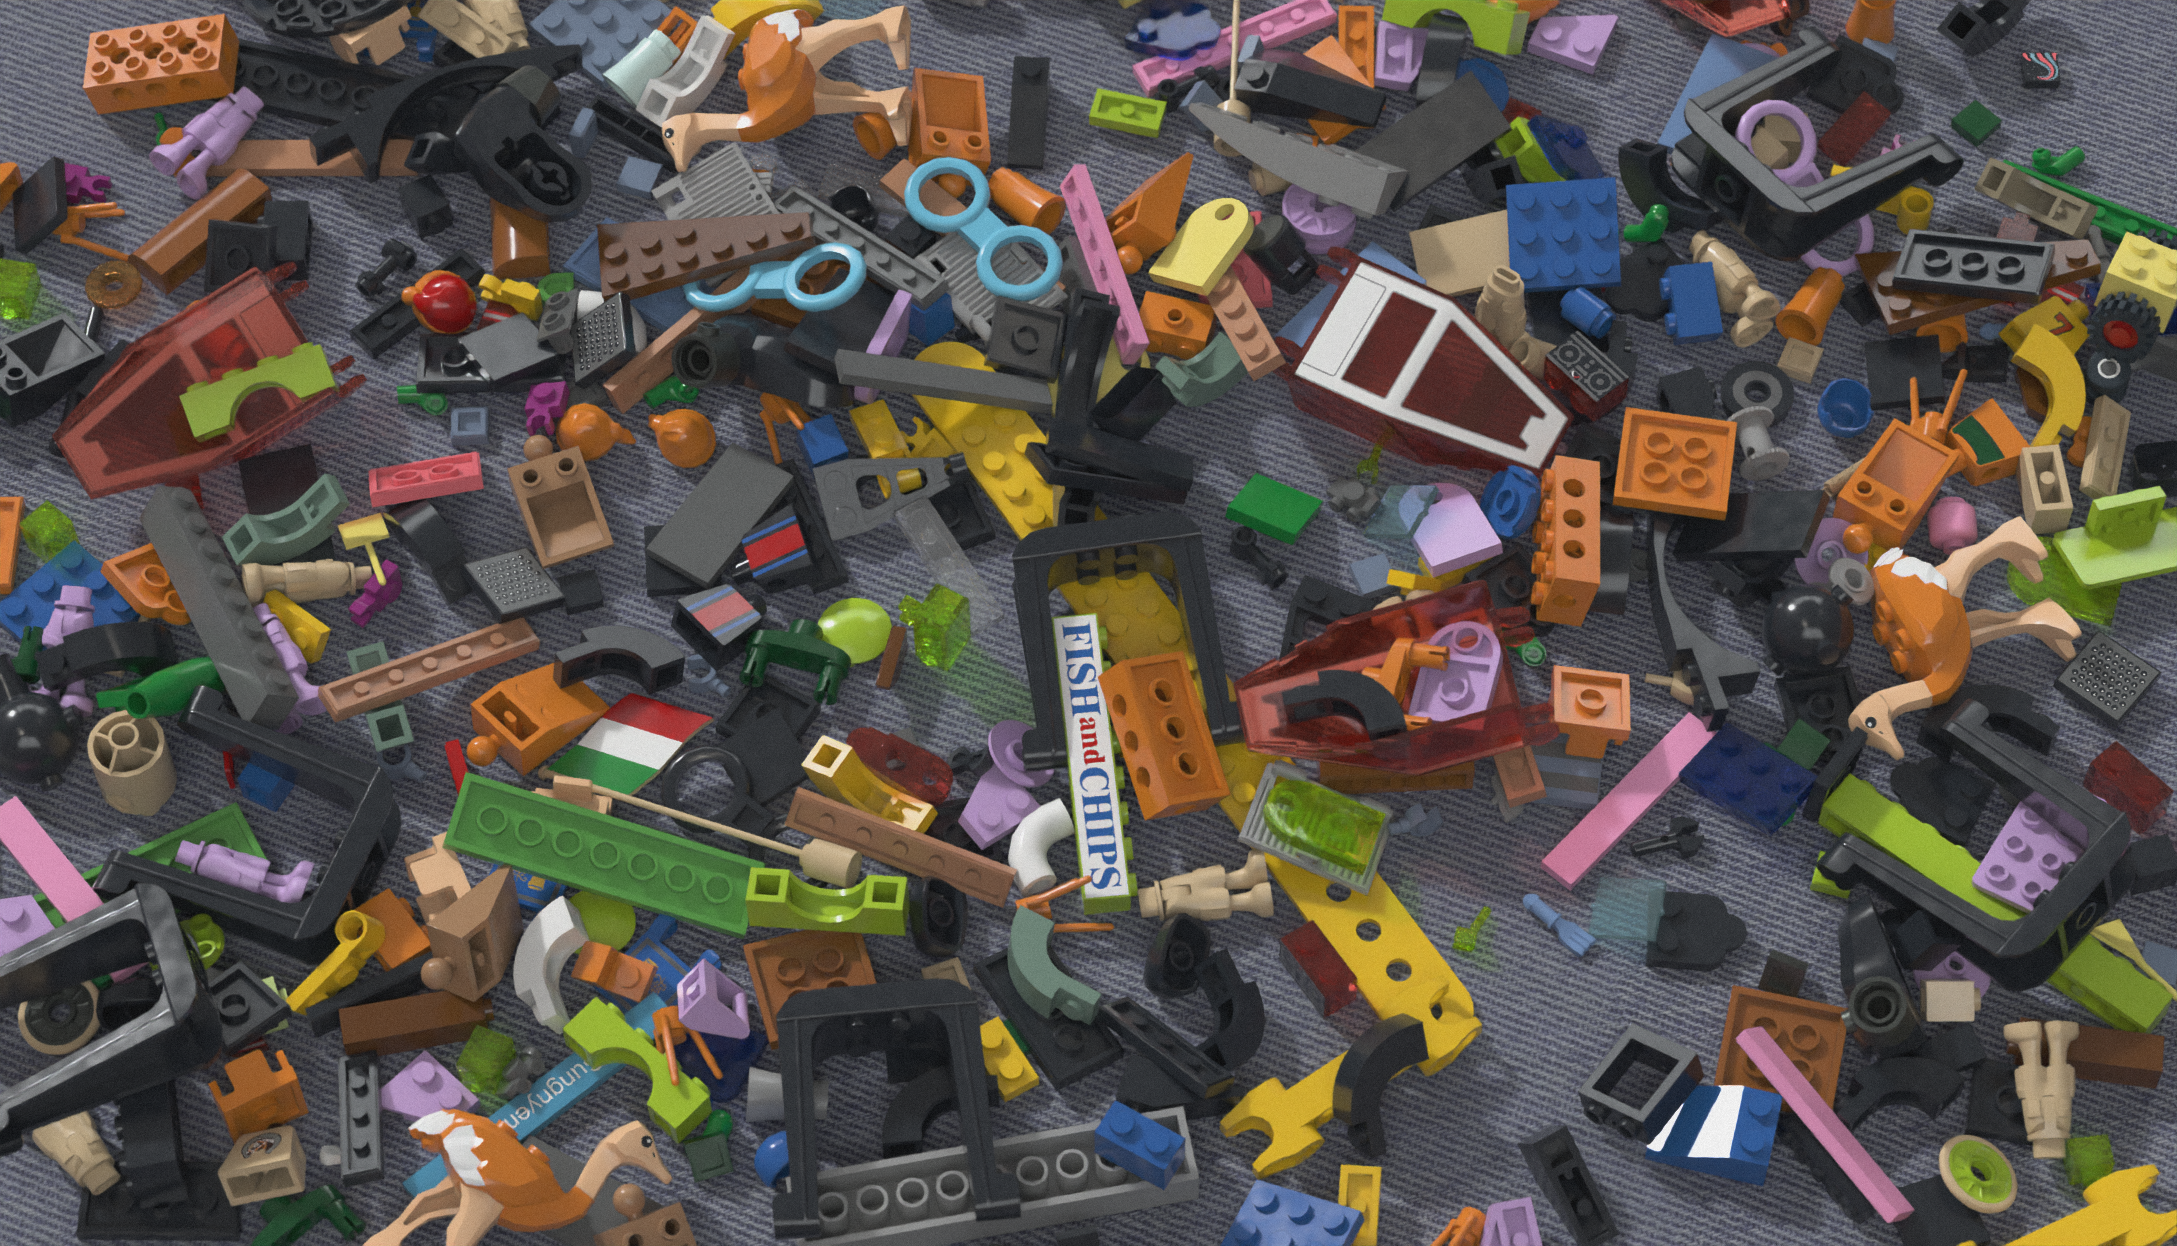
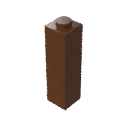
M446 990L339 1009L343 1045L347 1056L371 1050H377L379 1056L490 1037L488 1022L495 1021L491 997L484 999L482 995L473 1002Z
M2020 1017L2018 1023L2041 1022V1065L2048 1067L2049 1051L2044 1035V1024L2050 1021ZM2079 1025V1036L2069 1044L2066 1064H2070L2071 1067L2075 1068V1078L2156 1089L2163 1072L2164 1036ZM2007 1041L2006 1054L2013 1055L2012 1064L2024 1065L2022 1052L2018 1044Z

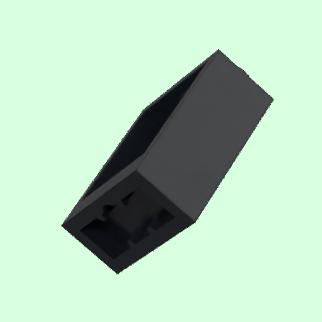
M1632 1023L1578 1090V1094L1583 1106V1112L1590 1121L1597 1125L1606 1124L1616 1129L1626 1139L1632 1141L1637 1139L1650 1146L1704 1078V1073L1696 1052ZM1635 1060L1668 1075L1641 1111L1608 1096Z

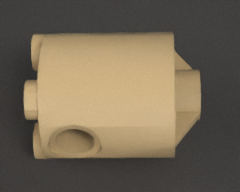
M127 710L114 712L98 722L90 733L87 748L89 759L104 800L111 807L122 813L142 814L143 816L156 814L160 807L174 793L177 782V771L162 727L155 718L136 719Z

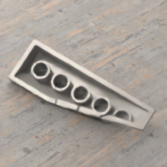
M1203 102L1190 103L1189 111L1246 158L1274 175L1307 191L1318 194V201L1335 207H1338L1339 203L1352 206L1351 213L1371 219L1373 214L1385 213L1408 173V170L1337 145L1318 144V147L1313 146L1312 137L1289 132L1282 135L1279 134L1280 129L1277 126L1259 121H1253L1251 124L1247 122L1248 118L1246 116Z

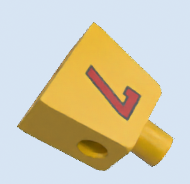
M2053 296L2015 317L1998 335L2016 353L2027 332L2036 323L2057 336L2074 355L2090 335L2087 334V327L2082 323L2089 317V309L2080 300H2074L2067 306L2060 297Z

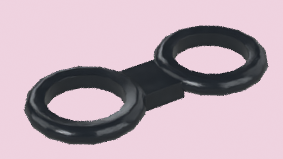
M701 745L686 750L671 762L663 776L661 798L664 807L690 814L680 806L678 800V784L681 778L694 765L703 762H717L727 767L733 774L735 780L734 796L729 805L718 814L708 817H696L772 840L781 832L793 829L785 826L788 813L775 817L750 798L752 783L747 766L735 753L723 747ZM670 817L676 825L693 833L710 834L717 832ZM738 838L749 847L748 858L764 863L767 847ZM811 877L804 881L809 885L819 888H825L829 884Z

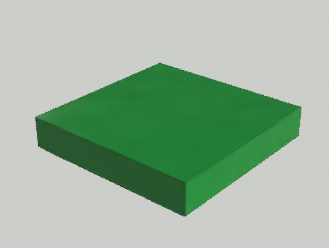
M1255 473L1228 505L1225 517L1282 542L1294 545L1321 511L1323 500Z

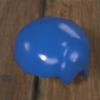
M1842 378L1832 381L1822 393L1817 406V413L1822 427L1836 437L1852 438L1863 434L1874 416V411L1871 410L1870 406L1871 392L1856 380Z
M780 1131L767 1137L756 1152L754 1158L755 1170L758 1177L767 1187L775 1188L777 1186V1179L790 1175L786 1131Z

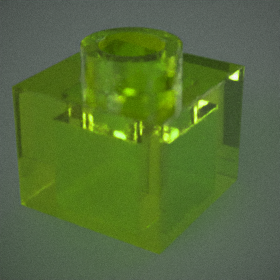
M2108 1134L2067 1140L2065 1146L2066 1158H2062L2069 1185L2082 1183L2083 1186L2089 1187L2099 1179L2111 1174L2115 1161Z

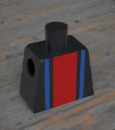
M792 505L785 507L744 534L741 541L747 557L729 565L731 575L737 585L755 579L756 583L767 594L777 593L824 579L806 521Z
M725 584L678 599L671 627L715 671H718L745 651L750 634L760 629L761 616L766 614L767 606L760 595L754 594L744 599L732 586Z

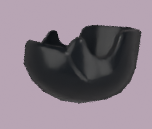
M859 184L845 185L833 192L830 196L831 208L872 233L878 224L880 215L875 199L870 191Z

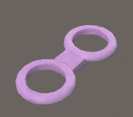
M1766 100L1753 105L1741 117L1735 132V139L1745 143L1754 156L1755 154L1751 146V133L1755 124L1767 115L1780 116L1789 120L1797 129L1800 137V153L1797 161L1791 167L1784 170L1772 169L1774 174L1784 183L1795 187H1808L1824 181V178L1813 162L1817 152L1816 134L1810 119L1800 108L1786 101ZM1869 214L1854 222L1858 230V243L1854 253L1847 260L1842 262L1829 261L1812 249L1801 256L1803 262L1813 271L1818 267L1832 268L1842 277L1856 272L1858 269L1855 264L1854 254L1871 253L1874 245V227Z

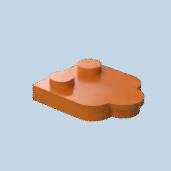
M152 543L103 563L100 571L102 575L137 613L147 618L161 617L174 625H185L191 622Z

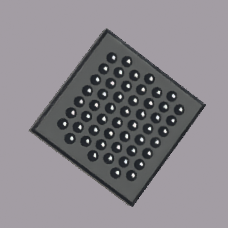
M621 291L572 324L570 335L574 341L572 359L576 386L585 390L623 363L630 361L636 355L630 296Z
M528 547L463 564L461 575L499 624L558 608L564 604L565 595L545 569H542L541 564Z
M2098 630L2055 679L2053 687L2117 729L2159 680L2162 672Z

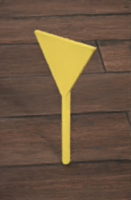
M2120 919L2093 929L2090 933L2091 935L2135 960V963L2151 979L2162 983L2177 1002V991L2145 962Z

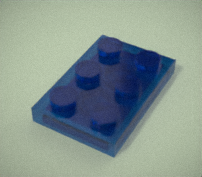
M1728 722L1679 772L1681 783L1770 837L1809 797L1814 781L1818 777Z

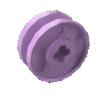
M1292 184L1286 190L1282 200L1281 215L1286 216L1305 238V249L1307 252L1315 255L1331 254L1344 248L1353 238L1356 228V215L1351 213L1352 206L1339 203V206L1335 207L1318 201V194Z

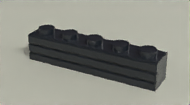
M599 95L586 107L595 111L599 130L651 161L662 164L663 168L673 174L677 172L674 159L666 149L663 134Z
M1795 1112L1780 1122L1777 1131L1780 1141L1785 1146L1789 1145L1796 1159L1801 1164L1805 1163L1815 1181L1818 1183L1822 1182L1827 1188L1830 1198L1834 1201L1838 1200L1844 1207L1843 1210L1849 1219H1854L1860 1225L1878 1212Z

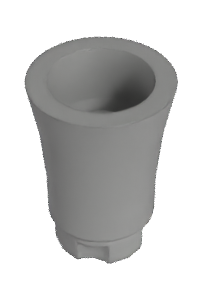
M750 1067L746 1123L785 1120L781 1074ZM814 1081L815 1119H826L829 1081Z

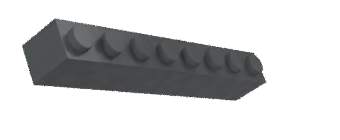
M159 485L139 519L241 718L271 730H279L299 699V696L192 491L183 487Z

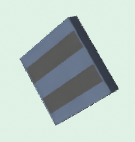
M1529 728L1528 740L1547 797L1531 802L1593 810L1598 804L1603 758L1567 755L1565 753V746L1569 734L1555 732L1554 737H1547L1546 730Z

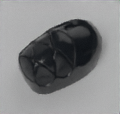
M927 876L919 880L913 886L909 898V916L914 945L924 955L943 958L957 952L964 944L968 916L966 893H962L937 877Z
M1180 913L1169 917L1158 931L1149 949L1143 972L1144 984L1154 996L1168 1000L1197 990L1200 981L1193 968L1209 957L1211 945L1210 933L1205 925L1187 913Z
M136 977L110 983L98 992L96 1004L97 1019L104 1029L115 1031L151 1010L159 1001L162 993L159 991L155 980L147 977Z

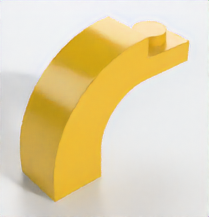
M819 0L719 1L711 8L714 15L713 19L735 33L723 60L742 41L750 36L751 29L760 19L777 12L803 9L816 20L824 12Z
M2035 323L2027 332L2011 362L2034 375L2043 385L2048 397L2046 419L2030 447L2059 445L2063 437L2057 434L2058 431L2070 437L2076 432L2081 422L2085 408V383L2081 368L2070 349L2057 336Z
M821 736L802 763V767L809 778L829 799L924 834L938 814L933 805L897 791L877 778L864 766L853 747L827 736Z

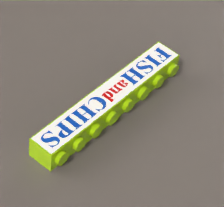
M1097 613L1052 617L1080 878L1087 875L1092 877L1090 883L1081 886L1084 915L1129 911L1131 908V897L1138 896L1136 874L1128 873L1127 861L1133 860L1131 837H1124L1123 825L1129 824L1127 801L1120 802L1118 789H1125L1123 766H1115L1114 754H1120V744L1116 732L1111 731V716L1098 680L1099 675L1111 668L1110 661H1103L1102 649H1108L1106 626L1099 627Z

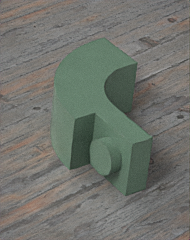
M1221 331L1202 352L1193 358L1179 361L1164 355L1155 366L1165 375L1162 379L1163 383L1187 407H1197L1215 400L1231 389L1248 373L1230 338Z
M325 473L292 505L268 515H251L246 513L222 538L237 566L249 563H258L260 565L281 563L311 550L333 534L336 530L331 522L350 503L336 476Z
M384 641L346 651L353 675L389 662ZM401 699L364 712L376 752L414 742Z
M1020 905L1013 920L1007 955L1010 977L1016 990L1031 1008L1046 1018H1049L1056 1007L1070 1019L1081 1020L1091 1025L1098 1014L1101 993L1063 974L1053 965L1048 956L1047 949L1052 942L1055 923Z

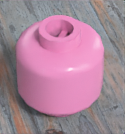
M1942 498L1928 511V535L1931 545L1935 548L1943 550L1947 555H1951L1953 551L1971 546L1976 542L1978 538L1976 512L1974 507L1966 503L1963 498Z

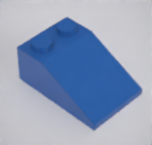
M1697 1086L1650 1146L1647 1145L1645 1159L1763 1186L1769 1165L1782 1096L1745 1086Z

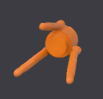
M108 202L67 206L68 219L52 232L53 235H61V243L75 244L128 262L129 255L76 237L77 233H83L86 218L123 216L125 211L123 209H116L117 203Z
M1966 369L1960 371L1944 413L1926 412L1922 418H1920L1917 378L1912 377L1910 379V427L1943 445L1945 444L1949 423L1967 376Z
M763 392L760 397V403L764 410L760 412L759 416L765 424L774 463L777 465L783 461L773 422L776 421L779 424H783L791 420L797 429L801 431L804 429V424L801 420L807 423L812 421V419L798 402Z
M1087 875L1080 879L1074 878L1038 895L1016 900V909L1018 910L1020 905L1047 919H1051L1052 913L1048 901L1090 883L1092 877ZM1112 923L1055 924L1053 933L1112 931L1114 925Z
M678 1006L661 1008L652 1014L656 1048L662 1055L666 1052L673 1086H678L680 1082L674 1045L683 1043L687 1039L686 1033H689L715 1077L717 1079L723 1077V1073L700 1033L690 1030L679 1021Z
M1464 1207L1457 1219H1451L1446 1229L1430 1246H1442L1450 1237L1451 1242L1448 1246H1480L1486 1215L1475 1208Z

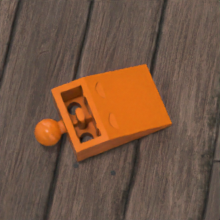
M914 68L911 93L912 119L908 143L909 162L918 168L932 159L953 157L967 160L978 167L985 176L991 163L983 76ZM951 173L940 174L931 178L932 181L938 182V185L955 199L964 194L966 186H972L970 181L964 177Z
M1187 152L1148 178L1105 217L1125 274L1130 275L1138 272L1142 267L1143 260H1148L1152 254L1163 247L1166 248L1174 240L1177 232L1175 224L1194 157L1191 153Z
M1894 418L1837 496L1832 518L1842 519L1853 524L1844 531L1842 540L1845 548L1851 553L1861 554L1866 552L1873 542L1887 551L1896 547L1902 550L1917 529L1958 460L1959 453Z
M554 663L498 683L470 704L473 730L480 736L475 737L468 744L467 756L474 765L485 767L492 764L499 753L522 776H525L598 721L610 707L582 681L560 689L553 680Z

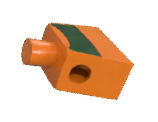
M1993 398L1986 401L1948 431L1945 446L1959 453V458L1947 478L1961 472L1970 485L1980 486L2016 474L2015 471L2022 448L2030 447V445Z

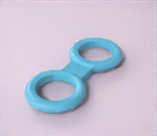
M953 157L932 159L919 166L908 178L904 191L906 209L915 222L928 230L942 233L958 231V234L978 252L976 260L978 277L989 292L997 297L1003 296L1022 302L1035 300L1053 288L1059 281L1063 267L1060 248L1050 235L1039 228L1025 225L1007 227L987 208L991 197L989 183L978 167L967 160ZM947 173L960 175L970 181L976 193L973 203L967 210L957 215L945 217L935 215L924 208L919 200V194L922 186L929 179ZM1022 241L1032 243L1042 249L1048 259L1046 271L1038 280L1030 284L1018 286L1007 284L997 278L991 268L993 256L1001 247L1009 243Z
M836 242L826 243L804 251L794 261H765L751 265L749 275L745 281L735 290L726 294L715 296L704 294L699 290L701 280L683 285V291L690 304L699 310L709 312L731 310L744 304L754 295L756 299L786 298L790 304L799 310L820 312L831 310L846 303L859 291L865 281L867 264L862 253L851 245ZM832 259L843 260L850 264L849 275L836 289L820 295L804 294L799 290L801 278L813 265Z

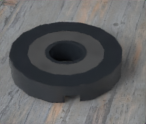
M1748 361L1736 365L1726 373L1720 388L1722 408L1725 414L1731 417L1736 412L1748 407H1767L1774 414V421L1770 424V427L1778 425L1788 416L1794 401V387L1788 375L1779 367L1762 361ZM1758 390L1763 392L1766 398L1760 401L1753 400L1747 393Z

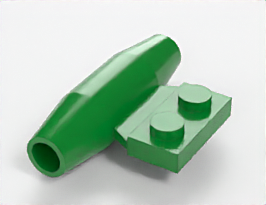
M201 657L165 668L150 676H142L96 693L99 708L115 707L116 712L127 710L133 718L145 719L172 716L183 712L195 687L198 685L209 687L220 693L226 690V687L211 658Z

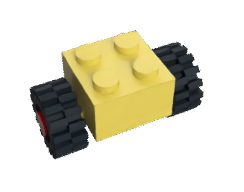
M2150 229L2147 235L2144 231L2139 232L2138 235L2126 232L2105 274L2094 306L2097 307L2087 328V334H2091L2088 339L2090 344L2097 343L2095 351L2098 354L2103 350L2106 351L2105 359L2111 360L2112 356H2116L2117 363L2121 364L2124 363L2126 358H2128L2129 364L2135 363L2137 358L2142 360L2152 349L2159 332L2164 333L2177 306L2176 235L2169 239L2167 238L2168 232L2162 230L2160 236H2158L2156 229Z

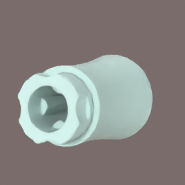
M655 29L648 38L645 37L620 62L603 73L602 77L625 101L636 108L649 79L659 78L664 75L673 65L672 62L681 54V51L664 33Z

